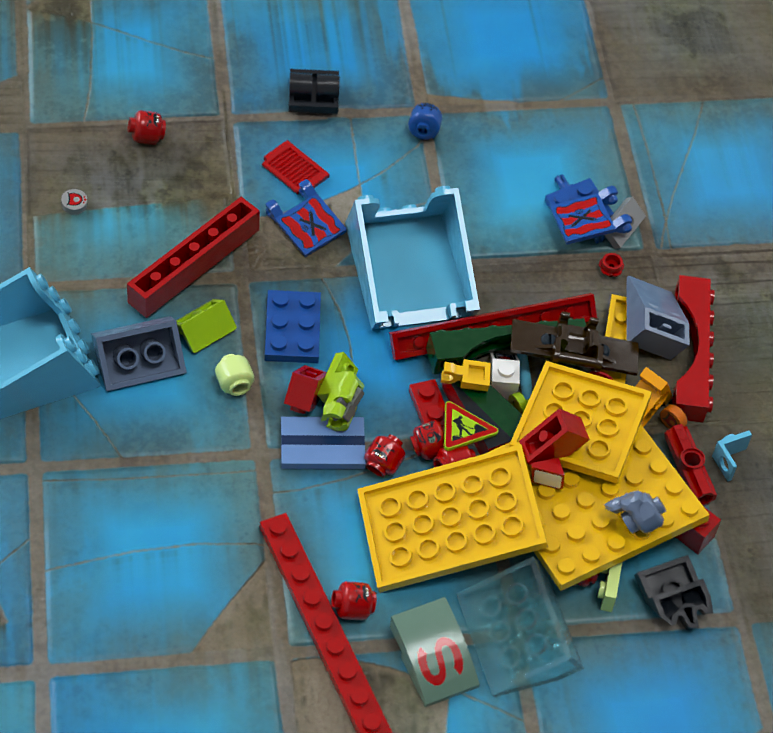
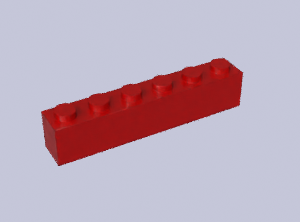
M242 196L129 281L127 283L128 304L145 318L149 317L259 231L260 210Z

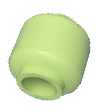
M228 354L221 359L215 368L219 385L227 394L233 396L243 395L250 390L254 382L253 371L249 361L244 356Z

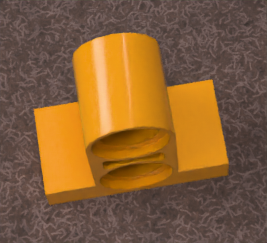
M647 367L640 374L641 380L635 386L652 392L650 402L641 422L643 427L662 404L667 405L672 399L668 382Z

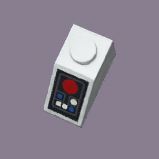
M490 353V385L508 401L509 395L518 392L520 361L517 355Z

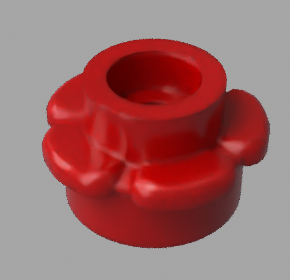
M608 253L599 261V267L604 275L617 277L622 274L624 263L618 254Z

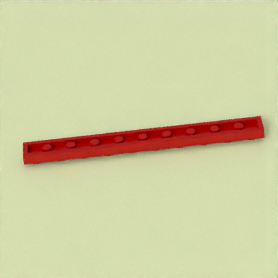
M287 513L260 521L259 528L356 733H393Z

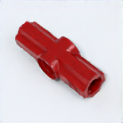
M682 424L674 425L665 431L664 437L677 465L676 471L703 506L708 505L716 499L717 493L704 466L705 455L696 447L687 426Z

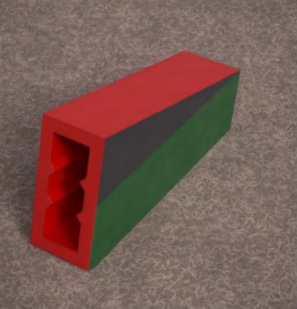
M461 381L452 384L443 383L442 389L449 401L498 428L496 436L474 442L480 455L511 442L522 414L492 385L489 386L487 392L461 388Z

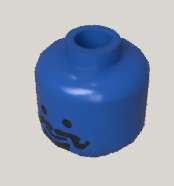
M430 103L416 105L411 112L408 122L411 134L421 140L434 138L439 133L441 127L442 113L438 107Z

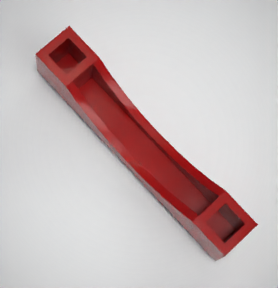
M679 275L675 288V298L689 322V334L693 343L694 359L692 366L686 374L676 382L672 394V404L678 406L685 413L687 421L703 423L707 412L711 413L713 408V397L709 396V391L712 390L714 376L709 374V369H712L714 353H710V347L713 346L714 332L710 331V326L714 322V311L710 310V305H713L715 290H711V279Z

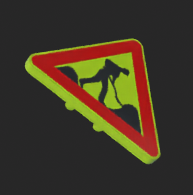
M451 401L445 403L444 449L446 451L498 434V428Z

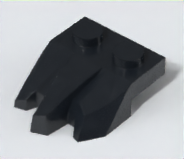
M689 555L637 572L634 575L646 604L672 626L677 624V619H679L686 630H695L699 628L697 611L703 615L713 614L710 593L704 579H698Z

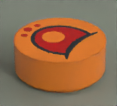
M670 404L660 412L661 420L668 429L674 425H687L685 413L676 405Z

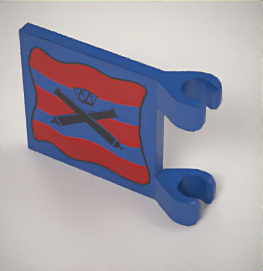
M306 179L299 183V187H301L299 193L306 200L287 212L283 213L275 200H270L265 204L267 207L266 214L279 225L304 257H307L347 232V228L316 193L310 181Z
M608 186L596 194L550 205L551 213L567 245L614 232L628 233L632 230L630 215L624 214L612 221L604 204L613 205L617 203L616 195L618 191L615 186Z

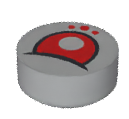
M70 189L64 192L61 197L62 209L71 215L84 212L87 208L86 194L78 189Z

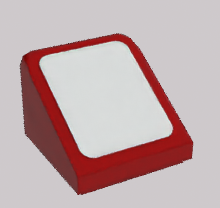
M559 458L531 463L530 478L532 483L559 490L563 489L565 475Z

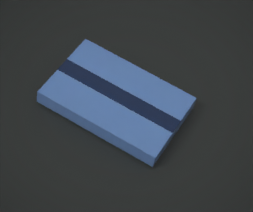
M281 417V469H365L364 417H353L346 431H335L326 427L329 418L326 421H321L322 417Z

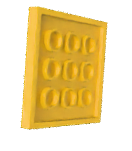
M546 361L509 447L519 445V440L560 408L581 417L590 438L588 442L570 456L559 458L561 466L617 484L650 402L652 392Z

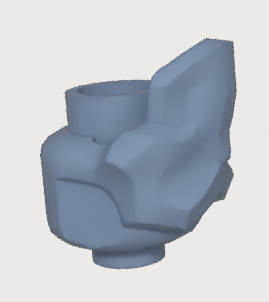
M632 491L604 504L606 510L619 513L625 511L621 514V517L632 534L639 530L648 534L664 523L662 514L666 512V508L658 496L652 498L648 493Z

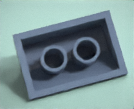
M171 316L91 333L97 363L106 391L187 373L177 322Z

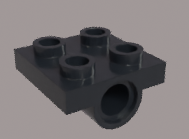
M290 69L289 112L338 114L339 71Z

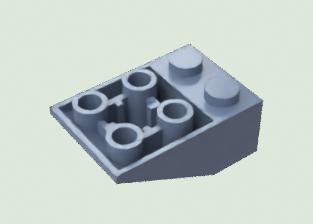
M628 276L627 341L637 342L640 349L670 360L690 346L689 322L671 291Z

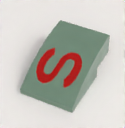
M446 597L391 616L390 629L402 652L401 659L425 707L480 686L466 642Z

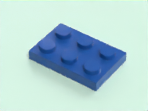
M268 290L265 361L319 363L321 292Z

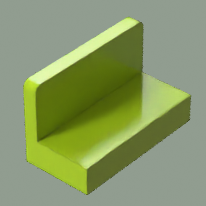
M212 299L176 320L178 332L184 336L192 353L202 350L237 328L225 300Z

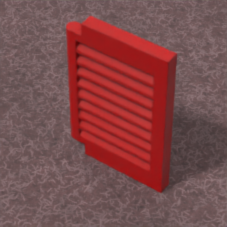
M288 140L265 155V161L262 163L264 168L296 194H299V189L301 188L299 183L303 180H309L315 188L330 176L326 170Z

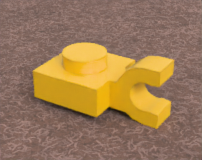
M464 359L462 366L445 362L444 370L441 373V383L452 384L461 381V388L488 392L491 363Z

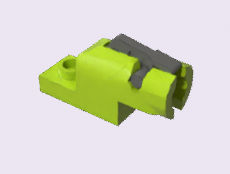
M345 352L335 353L317 394L325 404L321 421H326L329 418L326 427L335 431H346L355 416L357 405L364 395L363 389L365 385L356 376L358 368Z

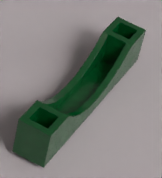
M569 318L568 320L569 325L586 326L584 318ZM544 320L538 322V324L556 327L558 321ZM491 325L484 328H463L461 330L430 332L426 351L433 375L442 373L445 362L462 366L464 359L474 360L490 352L510 349L512 325Z

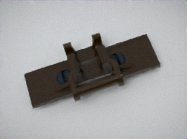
M563 311L559 316L556 327L517 319L512 320L510 352L545 358L549 362L556 364L562 362L588 367L591 371L600 372L603 369L634 376L638 374L639 343L599 335V332L596 330L599 318L590 317L585 327L569 325L570 313Z

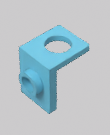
M750 431L737 435L730 434L717 441L712 457L727 482L732 480L737 468L731 455L747 449L752 437ZM723 457L726 459L728 463V469L724 464Z

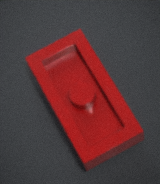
M436 379L410 384L409 393L421 424L437 420L443 427L445 421V402Z

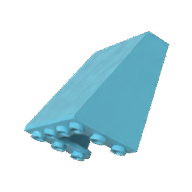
M450 186L435 188V192L430 195L424 207H416V205L411 204L403 206L399 210H391L389 207L379 209V199L373 198V195H363L354 201L345 226L371 330L476 316L480 307L458 188L450 189Z
M30 267L0 284V419L101 386L97 377L100 371L92 359L90 360L87 355L91 352L86 342L80 339L78 335L81 332L78 323L74 318L71 319L69 315L72 312L70 305L65 298H60L53 286L49 287L48 282L41 273L37 275Z

